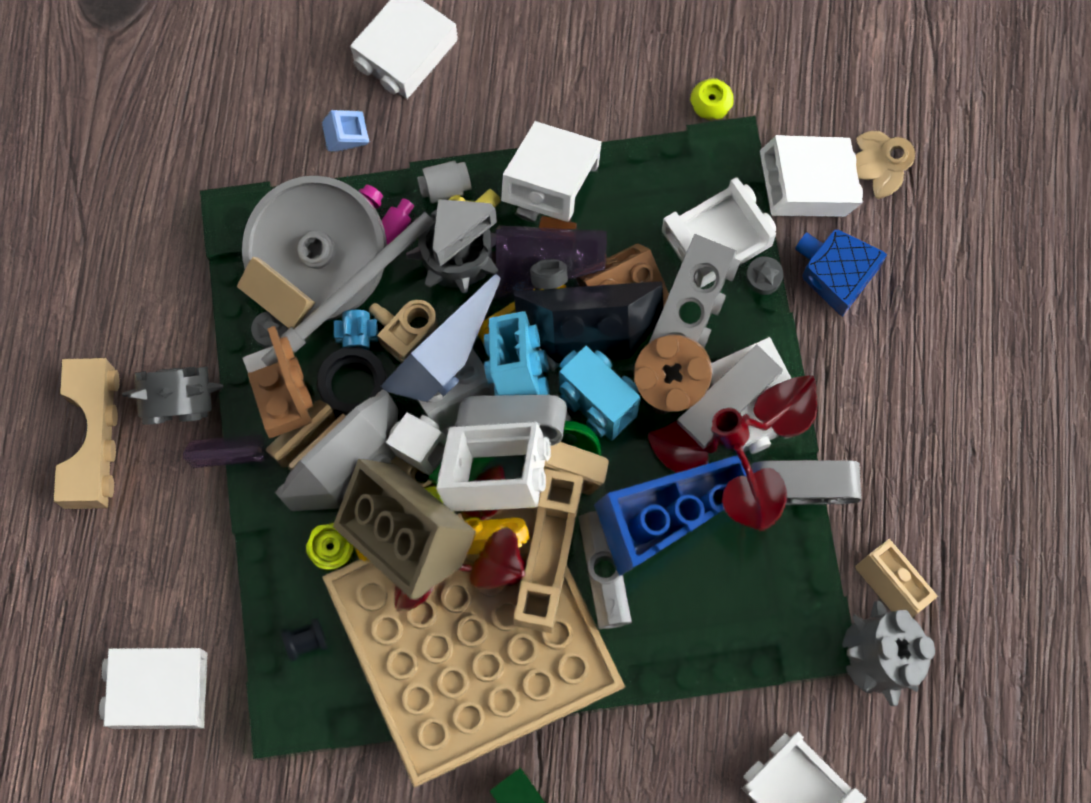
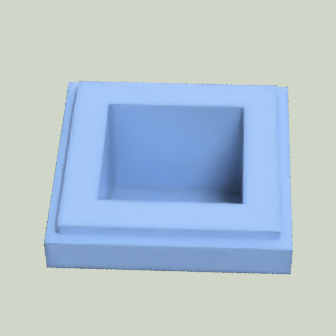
M331 110L322 121L327 150L330 152L363 146L369 143L362 111Z

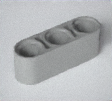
M554 395L469 396L460 402L455 427L538 422L543 437H548L550 446L560 443L563 438L567 405L564 400Z
M762 461L751 465L753 474L762 468L769 467L775 469L781 475L787 489L785 505L852 504L862 501L860 464L857 461Z

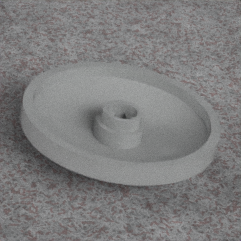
M302 176L276 186L256 205L244 230L242 257L245 269L253 256L260 258L315 302L314 306L304 317V321L387 246L384 226L376 209L358 190L330 177ZM384 269L326 321L342 317L344 311L355 310L362 305L377 287Z

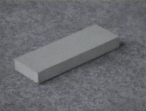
M756 344L706 392L699 402L690 407L677 419V424L704 449L712 440L713 433L711 427L714 415L724 408H734L741 413L782 374L783 369Z

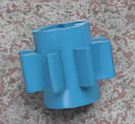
M365 310L344 311L342 313V321H334V338H336V343H342V348L360 347L370 350V342H378L377 320H370V313Z

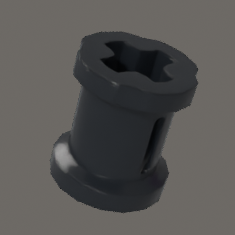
M315 618L312 620V623L293 630L288 628L281 629L284 646L291 662L297 661L298 656L317 649L324 651L329 648L319 618Z

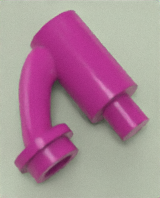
M367 184L363 189H359V192L370 201L374 208H380L383 194L379 190ZM403 198L397 207H390L381 220L386 234L387 245L401 234L411 222V218L408 215L414 208V205L407 199Z

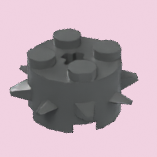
M437 210L431 213V218L435 223ZM434 223L419 236L418 247L406 253L409 259L422 260L427 272L425 285L429 288L438 284L441 287H459L462 293H467L468 286L484 279L486 274H497L499 270L492 261V247L505 240L504 234L491 233L488 229L446 263L439 266L435 262L433 252Z
M207 366L196 368V372L195 367L160 369L156 372L148 373L146 371L135 372V389L122 393V396L137 399L138 417H142L143 425L165 423V421L172 420L174 415H179V422L202 420V418L208 417V411L212 410L210 393L223 389L224 386L209 382Z
M875 601L870 618L862 619L856 614L852 616L854 623L847 629L843 640V648L848 647L846 651L851 665L846 666V669L853 682L864 692L884 694L890 706H898L901 690L910 688L917 692L919 690L917 685L927 676L930 659L935 656L934 642L925 635L918 622L911 617L907 610H897L888 613L881 601Z

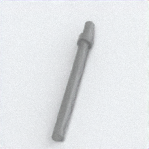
M424 212L295 329L291 326L280 337L287 336L292 350L296 353L306 344L305 339L431 227L435 223L433 219ZM274 347L261 358L266 366L278 363Z

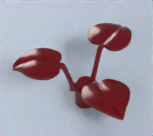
M813 375L788 379L764 391L757 399L753 409L756 418L761 422L751 419L748 414L742 416L734 408H724L718 411L712 419V440L704 449L677 424V420L661 429L648 433L652 449L658 459L675 473L708 464V453L716 452L719 440L726 448L734 449L745 470L746 476L736 477L727 484L722 497L724 509L736 523L757 531L766 530L781 516L787 500V489L783 478L773 468H762L753 474L742 448L750 437L748 426L763 431L772 427L773 431L780 437H793L808 430L814 423L817 415L816 381Z
M499 464L492 466L483 472L476 481L505 480L503 467ZM499 509L461 511V515L464 521L470 518L486 520L487 517L495 515ZM502 528L494 532L485 542L483 550L479 552V557L473 565L463 564L458 570L470 572L471 584L481 590L496 588L505 584L509 586L517 584L525 576L526 561L520 557L516 533L509 528ZM395 585L394 605L396 611H409L418 607L429 597L433 588L418 599H410Z

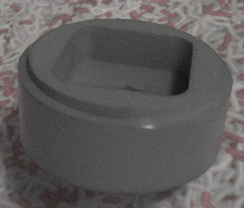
M771 257L756 258L750 263L746 273V281L750 289L762 295L775 292L780 287L783 279L782 266Z
M542 260L535 263L530 269L532 285L540 289L558 288L568 281L567 266L559 260Z
M268 311L259 314L254 319L251 327L255 341L263 348L273 346L267 328L275 326L279 336L289 329Z

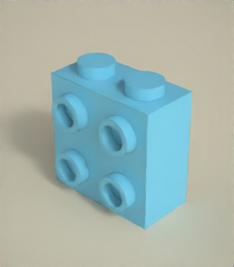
M526 311L489 318V334H484V344L487 355L490 356V361L484 362L487 382L489 384L494 383L495 385L494 396L550 395L548 380L543 375V372L549 371L547 354L545 350H539L538 348L540 347L538 328L536 325H530Z
M587 346L579 353L575 350L572 351L560 363L559 392L562 394L560 398L565 401L567 408L572 412L579 410L588 419L586 424L597 436L602 438L605 435L613 441L638 415L640 396L638 395L639 391L636 384L627 376L620 378L611 369L612 363L602 352L598 350L592 352Z

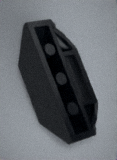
M662 281L514 291L515 312L526 311L530 325H536L540 337L539 348L545 350L546 354L555 363H561L574 350L579 353L585 346L592 352L596 350L602 352L609 360L629 359L657 325L663 310Z

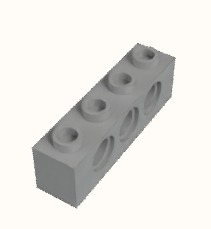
M694 234L649 343L663 336L681 335L697 341L705 348L712 329L706 327L711 313L718 316L726 298V295L720 293L726 279L733 281L741 262L735 259L736 250ZM702 268L712 269L715 273V283L709 289H700L695 283V275ZM688 302H695L701 309L700 319L693 324L686 323L681 317V308ZM678 363L672 367L666 365L665 370L668 372L666 379L669 382L675 379L680 381L683 379V376L679 373L681 365Z

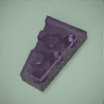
M498 226L496 228V267L499 270L497 275L501 280L496 290V300L508 297L510 294H514V291L537 289V287L532 285L530 269L535 263L542 260L555 259L565 263L568 280L605 270L607 231Z

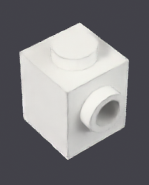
M406 412L401 421L392 427L389 438L385 443L398 458L430 476L443 459L447 438L439 430L441 427L429 417L422 415L418 419Z

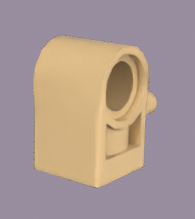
M424 300L409 301L395 316L377 303H373L369 307V312L375 316L377 321L385 326L377 335L380 346L400 363L438 328L434 308ZM417 317L428 319L427 324L422 328L410 326L411 321Z

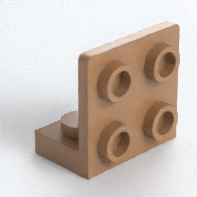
M639 243L574 274L580 287L662 281L663 308L669 296L651 250Z
M275 326L267 329L278 363L248 373L269 439L311 424L307 409L314 407L309 391L304 386V376L299 362L294 356L287 336L280 338Z

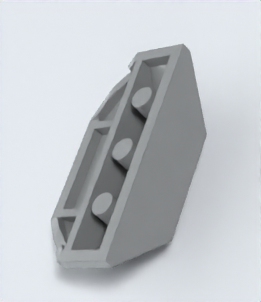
M383 389L375 397L369 398L355 407L297 463L287 476L285 484H282L275 492L291 511L340 508L358 458L391 463L396 457L394 452L385 443L389 438L392 427L398 422L399 410L389 393Z

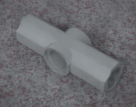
M588 512L578 516L599 629H612L631 624L623 575L620 577L618 575L597 512ZM607 561L614 566L616 571L611 577L601 578L595 573L594 567L599 562Z

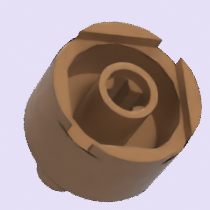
M681 335L663 336L651 341L639 354L635 364L634 381L641 396L650 405L664 411H682L699 402L708 391L712 381V364L706 350L697 341ZM676 363L680 364L681 369L679 373L683 376V379L681 381L675 379L669 382L666 379L668 376V372L665 370L666 365L672 367Z

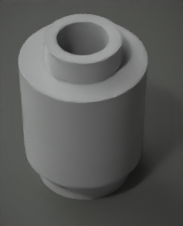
M454 160L423 168V176L417 177L422 198L429 197L431 203L438 202V199L447 200L454 195L462 196L464 191L472 189L465 162L456 164Z

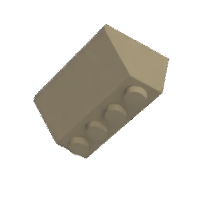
M359 458L333 524V528L410 599H418L461 568L476 533V530L397 465Z

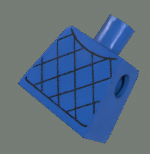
M834 230L824 243L806 232L795 247L797 252L810 260L802 275L804 281L842 317L880 269L887 256L884 251L840 230Z

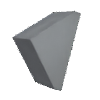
M438 199L433 252L435 262L439 266L446 263L497 222L494 206L491 203Z

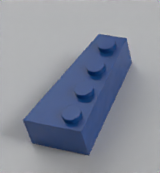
M738 455L608 493L594 504L619 577L725 510L722 497L727 484L736 477L746 476Z

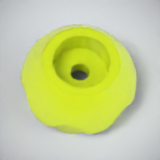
M712 78L699 82L690 95V102L695 113L707 120L723 118L732 108L734 101L730 87L723 81ZM714 96L715 99L711 100L709 99V97Z
M334 523L315 527L306 544L308 557L317 567L331 570L342 567L349 561L354 546L333 528ZM328 544H333L334 548L328 550L327 546Z

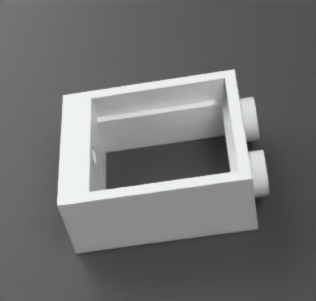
M538 422L449 427L437 483V491L444 505L452 512L537 508L539 493L545 490L546 478L543 468L545 460L550 459L548 437H543ZM526 455L522 479L468 482L473 458Z

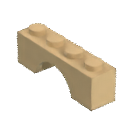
M106 358L62 359L60 394L70 404L81 408L87 419V435L80 450L67 461L56 465L54 502L63 509L108 508V497H113L114 479L110 475V462L115 461L116 445L115 441L111 440L112 426L117 425L118 411L116 405H113L114 391L119 390L120 380L118 370H115Z
M546 469L545 490L540 493L525 576L521 581L513 620L515 626L552 633L583 489V476Z

